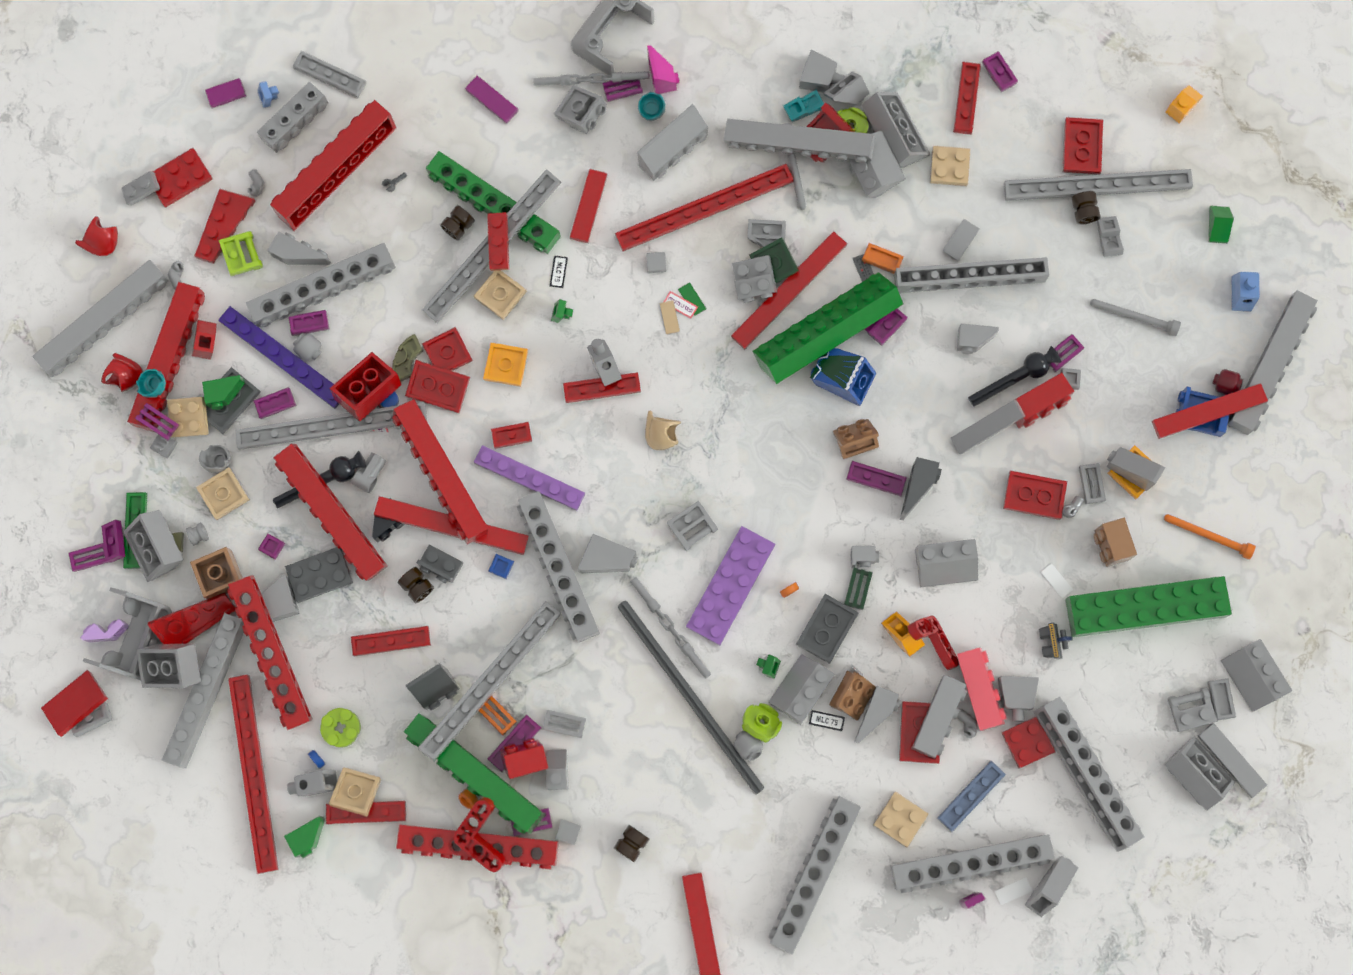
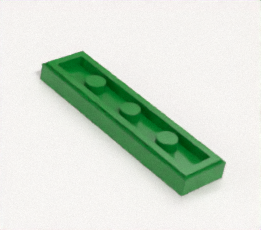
M146 492L126 493L125 529L139 514L147 513ZM124 537L125 557L123 568L141 569L126 537Z

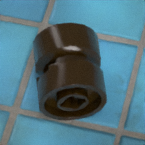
M1085 191L1072 196L1073 208L1077 210L1075 212L1077 224H1090L1101 218L1099 207L1095 206L1098 201L1094 191Z
M456 205L450 212L451 217H446L440 224V227L449 236L458 241L464 235V229H469L475 222V219L461 206Z
M417 567L407 571L398 580V584L402 589L409 591L408 596L415 604L426 598L434 589V586L428 579H423L424 575Z
M628 825L623 833L624 839H619L613 848L629 860L635 862L640 855L639 849L644 848L650 838L631 825Z

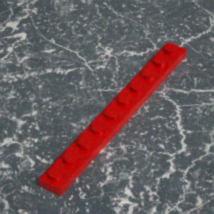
M784 164L616 232L615 236L623 252L793 183L794 179L787 164Z
M247 674L228 678L256 869L257 874L279 869L250 676Z

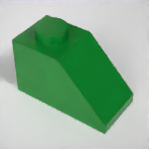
M240 375L202 382L205 404L213 410L222 409L223 406L229 405L244 386L245 380Z
M318 816L284 836L294 857L301 856L303 859L313 853L312 850L318 845L325 822L323 816Z

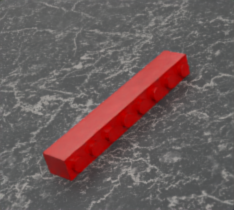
M182 282L177 284L147 369H156L164 375L166 381L165 390L161 395L154 398H147L137 393L127 421L132 426L152 431L136 420V416L144 409L146 403L159 412L166 408V398L173 389L174 376L179 372L181 357H184L186 353V343L192 336L193 324L197 322L199 317L198 310L205 300V293L199 287ZM150 410L147 411V413L161 421V417ZM146 416L142 418L156 428L159 426Z
M413 399L394 408L392 420L395 426L401 428L403 440L405 443L409 442L412 456L414 459L418 458L421 463L419 467L424 475L427 474L429 477V485L433 491H437L439 495L438 501L449 512L447 516L452 524L455 523L457 526V534L461 541L465 540L466 544H469L488 533L486 523L416 401Z
M291 443L273 457L280 472L284 471L288 478L286 480L290 486L296 487L299 491V498L304 503L307 502L311 507L309 509L311 514L315 518L320 519L323 530L327 534L330 533L334 538L332 541L335 546L344 551V557L349 564L353 563L357 570L355 572L360 579H365V581L371 580L388 567L297 444Z

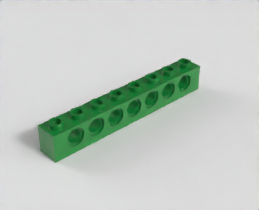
M440 151L437 152L426 167L428 177L435 183L439 181L447 191L451 193L454 191L462 201L466 203L469 201L481 213L482 211L487 214L504 213L510 211L517 203ZM445 172H452L450 176H443ZM462 181L467 182L465 186H458ZM477 191L482 192L481 195L477 197L473 196V194ZM491 201L497 202L495 206H488ZM535 214L517 233L522 241L526 243L529 241L537 251L541 253L544 251L547 254L561 237L558 229ZM536 231L542 232L538 237L533 236V233Z

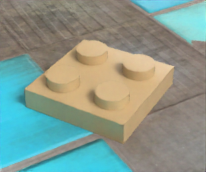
M933 146L930 183L967 186L970 149Z
M497 270L485 281L474 295V298L504 320L527 291L504 272Z
M204 397L167 400L169 418L179 425L171 437L209 435Z
M229 467L196 487L216 520L250 500Z
M343 767L329 805L368 816L381 782L380 777Z
M895 791L873 825L907 848L927 818L928 813Z

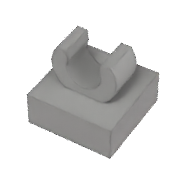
M157 435L150 449L168 459L178 442L171 438L167 441L160 435Z

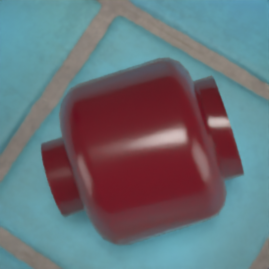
M1223 369L1220 374L1216 373L1213 380V385H1216V392L1224 395L1240 391L1243 379H1241V375L1238 372Z

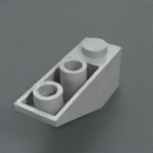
M278 232L267 250L272 257L287 265H329L331 263L327 253L320 249L317 251L312 249V246L305 241H301V243L296 241V238L289 233L283 234Z

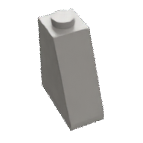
M1122 447L1117 451L1113 450L1107 458L1110 461L1107 468L1146 492L1156 484L1165 469L1164 466Z
M593 534L578 567V571L580 573L629 572L631 567H635L638 557H636L635 550Z
M287 575L278 578L261 593L273 622L300 614ZM252 611L249 615L250 620L256 622L258 614Z
M1061 856L1052 864L1025 905L1039 916H1044L1058 905L1078 867L1070 859Z

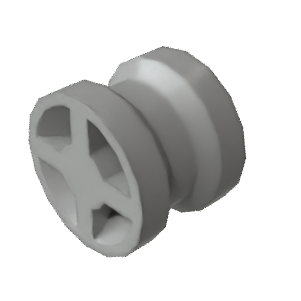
M201 522L196 527L186 528L188 538L193 546L197 545L200 541L209 540L207 531Z

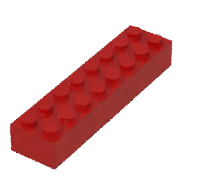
M376 100L368 103L364 107L363 112L359 116H355L351 120L350 125L346 129H342L338 133L337 138L333 142H329L325 146L324 151L320 155H316L312 159L311 164L307 168H303L299 172L298 177L294 181L289 182L280 195L278 194L272 199L270 206L276 215L295 231L396 129L391 114Z

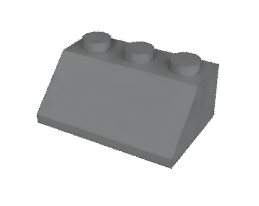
M883 131L872 133L875 137L872 161L866 160V163L856 162L855 159L848 158L866 196L872 198L878 197L906 180Z
M160 510L139 514L123 531L147 582L175 569L184 560Z
M975 539L919 545L915 548L920 587L978 581V553Z
M1261 639L1250 643L1221 660L1252 712L1293 691Z
M801 654L768 703L801 725L835 674L816 661Z
M1195 736L1172 755L1165 764L1169 772L1182 783V786L1192 794L1197 803L1206 811L1223 800L1236 782Z

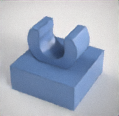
M261 82L258 87L259 98L263 108L270 107L271 101L278 98L277 94H279L277 86L269 88L267 82Z

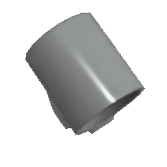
M371 452L366 461V467H362V469L355 473L352 484L370 493L376 485L377 476L385 465L386 460Z

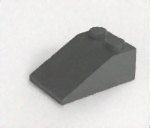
M916 458L912 466L900 520H904L927 494L933 484H937L942 470L939 469L940 462Z
M440 663L405 685L426 710L429 708L430 710L436 709L441 705L440 701L445 698L447 700L457 695L456 691L460 689L449 670Z

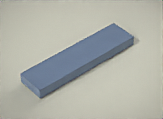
M990 761L937 819L953 832L1006 774L994 762Z

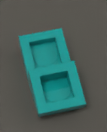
M816 89L802 98L797 97L783 106L790 120L794 122L821 110L824 102Z

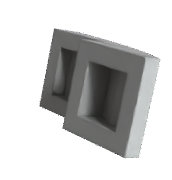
M1116 216L1100 218L1097 224L1104 257L1123 255L1124 249L1119 236L1120 227Z
M963 219L943 251L959 261L980 228Z

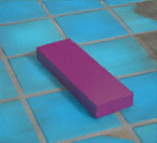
M478 75L465 87V90L506 124L518 112L516 106Z
M852 461L846 480L901 497L907 477Z
M526 714L487 760L503 772L504 766L500 750L504 749V746L515 743L516 746L523 744L524 740L533 738L541 727Z

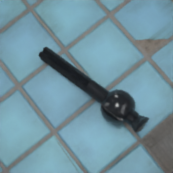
M1050 346L1044 355L1040 352L1030 353L1025 358L1023 367L969 396L968 399L971 405L974 407L1028 376L1032 378L1043 377L1049 370V364L1061 363L1058 352Z
M360 451L351 459L346 456L336 457L331 461L329 470L319 475L326 484L333 480L342 483L347 482L355 475V468H365L366 462ZM295 487L273 498V502L277 508H280L298 499L299 491Z

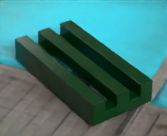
M853 568L844 603L846 606L860 610L864 609L873 572ZM856 573L860 574L854 600L853 603H850L849 600L851 597ZM865 575L867 576V580L863 591L860 605H858L857 601L863 577Z

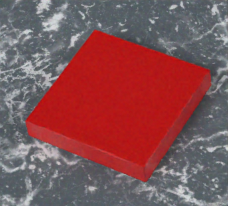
M456 327L422 343L432 365L453 371L473 361Z

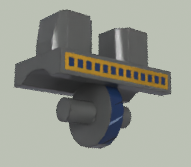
M1048 623V626L1039 629L1040 639H1051L1050 646L1042 647L1043 657L1063 659L1060 643H1062L1063 650L1069 649L1068 642L1073 641V637L1066 636V630H1060L1061 637L1059 638L1058 627L1055 623Z

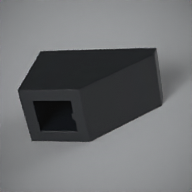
M374 516L372 537L376 542L380 540L383 542L390 537V532L395 528L400 529L404 524Z

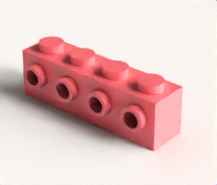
M979 647L957 654L980 731L1004 725V720L1007 718L1004 708H1000L998 703L1001 700L999 691L993 687L992 682L995 681L993 672L988 670L986 664L989 662L987 652L982 651V648Z

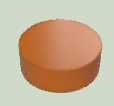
M795 582L781 590L780 594L785 598L797 591L799 586Z
M464 789L458 796L460 803L468 809H472L478 801L477 796L468 789Z

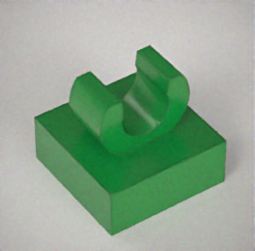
M559 299L555 302L551 321L558 323L563 318L569 319L572 317L573 309L565 308L567 301Z
M768 654L767 660L758 658L756 665L763 669L762 673L775 679L781 660Z

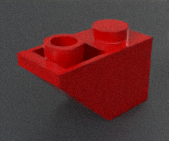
M197 320L192 356L211 360L217 323Z

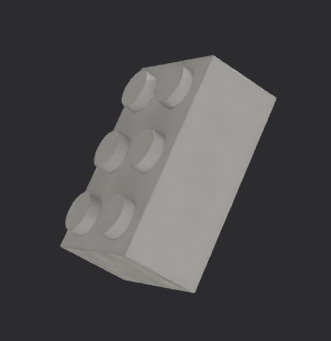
M153 644L136 649L142 688H185L201 682L195 644Z

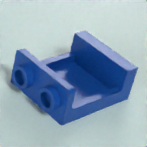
M1187 386L1179 393L1178 402H1180V406L1176 412L1219 397L1192 391L1191 387ZM1229 415L1188 430L1221 437L1226 433Z

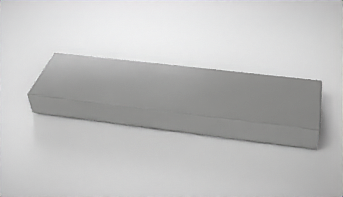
M303 51L300 52L293 64L294 69L356 98L359 97L366 84L365 80Z
M1013 400L951 437V440L959 454H963L1024 418L1025 414L1017 400Z
M1214 723L1198 735L1199 739L1250 798L1256 796L1267 786L1265 781Z

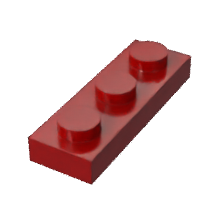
M507 213L487 214L489 270H509Z

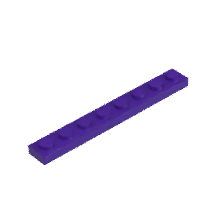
M231 306L227 308L218 319L220 323L331 407L337 408L339 403L335 401L330 391V388L334 385L331 381Z

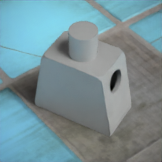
M811 50L800 79L799 88L812 91L817 89L819 92H826L831 84H836L845 76L835 73L837 62Z
M594 339L587 349L604 386L622 379L605 340ZM607 362L609 368L603 369L602 364Z
M998 677L1002 708L1012 710V721H1024V710H1032L1034 708L1039 677Z
M319 770L295 776V782L287 784L288 793L290 795L297 793V796H311L334 791L337 784L336 770Z

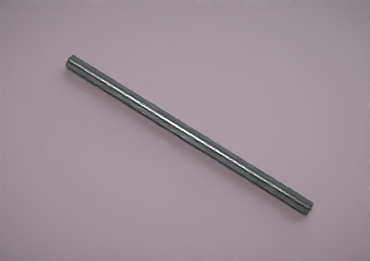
M627 601L618 605L620 612L754 794L760 793L764 789L760 780L746 761L740 757L729 738Z

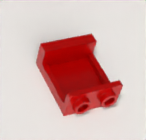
M828 103L821 107L822 111L806 126L839 131H855ZM811 154V158L815 162L820 161L824 163L827 160L818 157V155Z

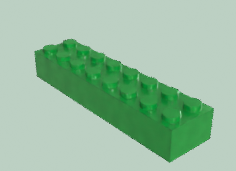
M879 272L871 275L865 281L855 285L849 291L839 295L830 303L823 305L822 308L807 315L806 318L793 324L787 330L777 334L774 338L753 350L760 368L776 384L780 383L902 306L903 301L898 288Z
M1225 576L1073 595L1065 599L1072 637L1226 618L1232 615Z
M418 713L404 733L408 735L406 739L410 743L419 747L437 726L427 717ZM454 739L437 758L436 764L443 770L448 772L451 770L453 772L451 776L459 783H467V789L478 797L481 795L482 797L490 798L494 803V808L496 807L499 810L497 814L506 821L512 820L514 822L513 827L520 833L531 834L546 816L545 813Z

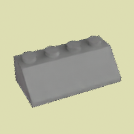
M876 92L861 105L872 125L874 133L883 131L900 168L909 166L931 155L898 92Z
M693 104L637 152L639 167L653 181L656 178L663 177L670 166H675L680 161V157L684 154H689L697 142L701 143L707 137L708 126Z

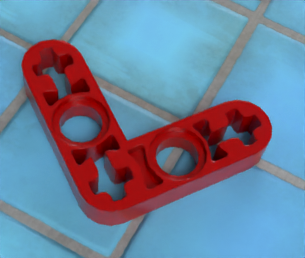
M931 615L908 625V632L914 640L917 641L929 637L942 664L947 670H951L959 665L958 658L936 617Z
M483 797L474 804L454 833L453 840L457 846L487 870L498 872L505 864L504 856L477 835L494 810L493 801L488 797ZM485 804L486 810L482 814L478 813L482 809V805ZM471 817L478 821V827H473L470 824L469 819ZM466 830L469 831V833L465 837V840H462V834ZM475 845H480L483 848V854L475 851ZM493 859L497 860L496 865L493 864Z

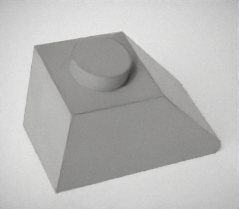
M853 71L824 92V95L833 101L857 104L870 94L862 76Z
M960 324L957 351H962L963 354L977 352L996 336L999 327Z
M567 749L547 750V790L568 789Z

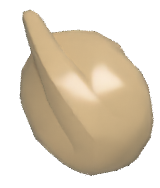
M648 411L645 428L647 444L654 450H666L677 445L678 439L675 430L681 424V421L654 417L652 411Z

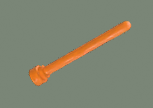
M1166 514L1164 516L1166 522L1237 550L1242 557L1248 560L1251 559L1256 546L1253 544H1240L1172 515Z

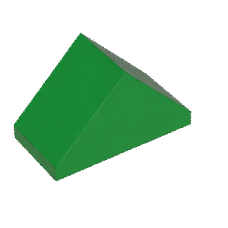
M1210 206L1208 242L1225 244L1229 242L1234 221L1230 207Z

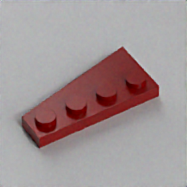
M225 593L147 622V624L162 644H187L222 620L224 613L231 614L234 612L235 605Z

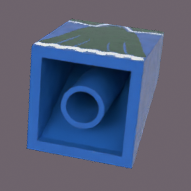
M833 348L819 357L816 366L811 371L810 379L816 386L861 406L877 373L865 357Z

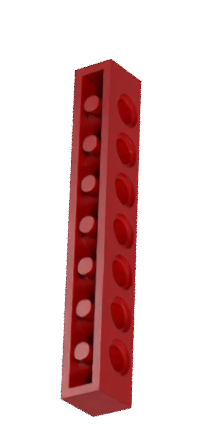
M254 575L228 584V595L236 603L235 612L238 618L243 620L244 625L242 628L244 634L249 636L252 642L250 644L251 651L258 657V668L261 673L264 672L265 685L268 691H272L274 696L272 702L276 709L279 708L281 713L279 718L282 726L290 730L311 721L312 716ZM245 593L251 597V601L248 604L242 601V596ZM252 611L258 614L256 622H252L249 618ZM260 629L266 634L264 640H260L257 637V632ZM266 648L272 649V658L265 656L264 651ZM273 666L280 668L281 673L279 676L272 674ZM281 684L288 687V692L285 695L279 691ZM288 702L295 705L293 713L289 712L286 708Z
M399 824L396 849H402L401 853L413 854V851H421L422 856L433 857V853H440L441 858L452 859L453 855L461 856L460 860L472 861V857L464 850L456 851L454 849L453 836L456 830ZM464 832L462 834L461 839L465 840V837L469 832ZM483 833L477 834L492 847L497 843L502 846L501 854L505 858V865H512V861L520 862L519 866L531 867L533 863L540 864L539 868L551 869V866H556L558 841ZM417 835L423 837V844L419 847L414 843ZM437 837L443 840V846L439 849L434 846V840ZM517 845L522 848L520 857H515L512 854V849ZM534 848L541 849L542 856L540 859L536 860L532 857Z

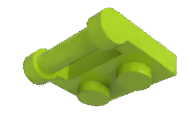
M251 231L219 240L231 276L251 270H258L263 267L262 261L258 258ZM242 241L246 242L252 260L250 263H246L240 245Z

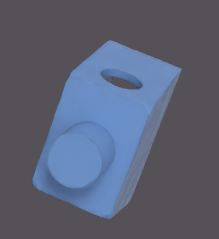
M1239 272L1232 276V311L1251 312L1260 297L1259 273Z

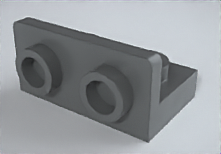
M430 544L421 560L416 562L420 566L419 570L428 575L430 572L436 574V579L445 584L447 581L453 583L463 565L462 561Z

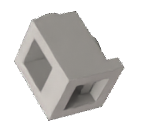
M875 546L851 547V568L856 567V564H859L860 567H871V564L879 563V551H876Z

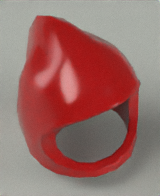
M95 216L90 222L81 241L76 240L75 243L92 254L107 256L113 253L118 241L117 227L102 228L99 217Z
M114 353L112 355L114 359L104 370L101 382L102 384L116 385L120 388L121 392H125L136 385V381L141 373H143V370L135 361ZM112 373L111 377L106 381L107 375Z

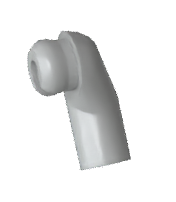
M253 169L248 173L253 181V184L248 188V193L258 196L261 194L264 181L257 170Z
M181 261L174 262L168 272V277L175 290L178 282H181L180 276L184 269Z
M1075 496L1071 504L1063 507V515L1066 518L1074 517L1084 500L1079 496Z
M961 709L957 718L964 723L965 736L973 738L977 734L976 720Z

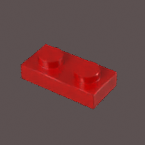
M529 422L491 429L495 449L532 442Z

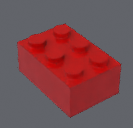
M371 352L330 388V391L335 401L360 422L402 384L398 374Z
M1063 373L1056 375L1014 399L1017 400L1025 414L1024 418L1015 422L1018 428L1023 426L1028 428L1039 417L1043 419L1050 415L1051 411L1056 407L1059 410L1068 404L1067 402L1071 400V396L1075 391Z

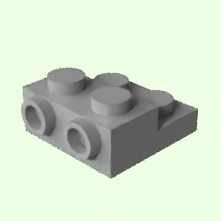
M573 85L554 115L556 118L569 123L574 129L587 134L589 130L595 128L596 120L599 115L605 113L607 104L602 96Z
M770 255L732 263L738 300H743L744 303L755 301L754 297L770 298L773 297L772 293L777 292Z

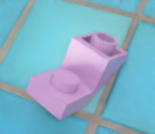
M121 619L114 620L109 624L106 631L100 625L93 623L84 629L83 635L80 638L87 642L116 641L128 629L129 625Z

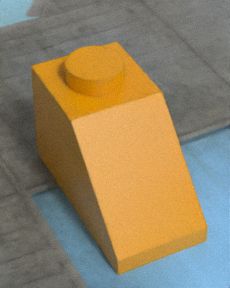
M1188 85L1171 102L1165 113L1180 124L1203 98V95Z
M897 611L881 623L897 645L909 657L925 645L922 639L916 641L910 636L908 632V625L910 623Z

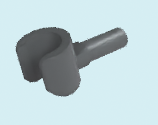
M404 172L393 180L385 179L382 185L387 186L391 183L390 187L386 190L392 192L395 190V185L404 179L407 174Z

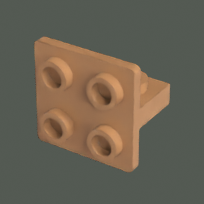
M860 419L854 424L843 425L833 430L843 459L879 447L877 440L879 436L878 431L869 419Z
M847 671L829 705L858 721L874 693L875 686L859 673Z

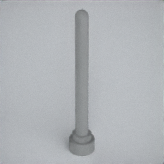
M793 152V155H788V160L794 179L798 205L801 210H804L806 202L795 152Z
M1092 299L1090 302L1093 307L1166 329L1165 331L1173 336H1177L1181 322L1176 320L1163 321L1096 299Z

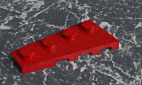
M219 189L195 253L196 259L214 264L222 252L219 240L228 238L235 233L240 221L244 220L247 211L256 202L254 198Z

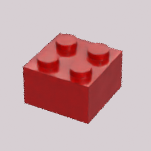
M534 738L526 739L523 741V744L517 746L515 743L505 745L504 749L500 750L504 770L509 779L548 769L543 745Z

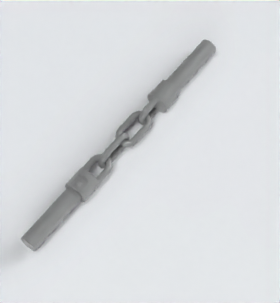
M649 71L612 72V75L593 73L590 76L581 77L575 74L561 75L560 77L534 78V86L553 84L573 85L586 81L603 83L606 80L622 82V80L649 79ZM593 76H602V80H594ZM577 77L576 82H571V78Z
M637 577L630 581L646 601L651 612L658 614L659 622L667 631H671L675 636V642L685 656L690 658L705 679L709 677L711 673L695 654L693 647L686 638L676 632L674 623L669 616L662 614L659 610L661 606L651 597ZM665 617L671 624L668 627L662 621ZM681 638L686 643L683 646L678 642L681 641Z

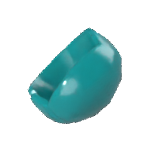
M649 92L638 101V111L647 120H657L665 112L666 104L660 94Z
M156 369L145 370L136 381L138 386L137 392L147 398L158 397L165 390L166 381L164 375Z

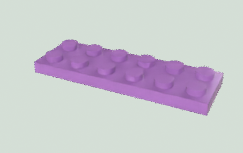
M741 526L686 628L720 646L775 547V543Z

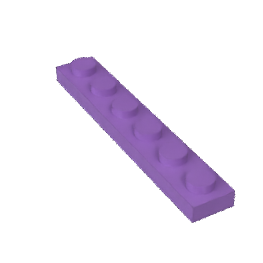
M483 445L474 460L475 464L535 492L539 491L541 495L576 511L585 496V492Z

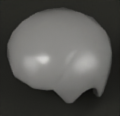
M210 445L206 451L200 452L199 462L207 471L220 473L230 465L231 455L227 448L221 445Z

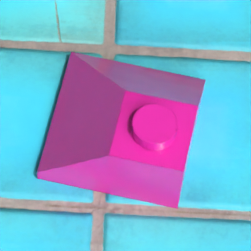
M648 45V63L655 93L662 94L677 91V84H679L678 72L674 73L673 66L651 45Z

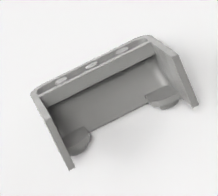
M602 0L572 39V51L607 75H612V72H614L613 62L599 54L603 48V41L599 36L619 10L625 12L632 11L650 24H653V8L640 0Z
M110 587L109 591L125 596L123 610L133 617L119 652H106L102 657L101 663L86 658L82 662L141 680L136 649L153 644H162L149 628L147 622L172 613V610L166 605Z

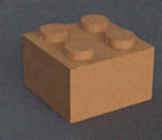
M1125 517L1103 523L1094 530V540L1100 546V558L1106 564V567L1129 561L1137 555Z
M227 547L190 562L202 595L206 599L222 593H228V584L243 578L232 550Z

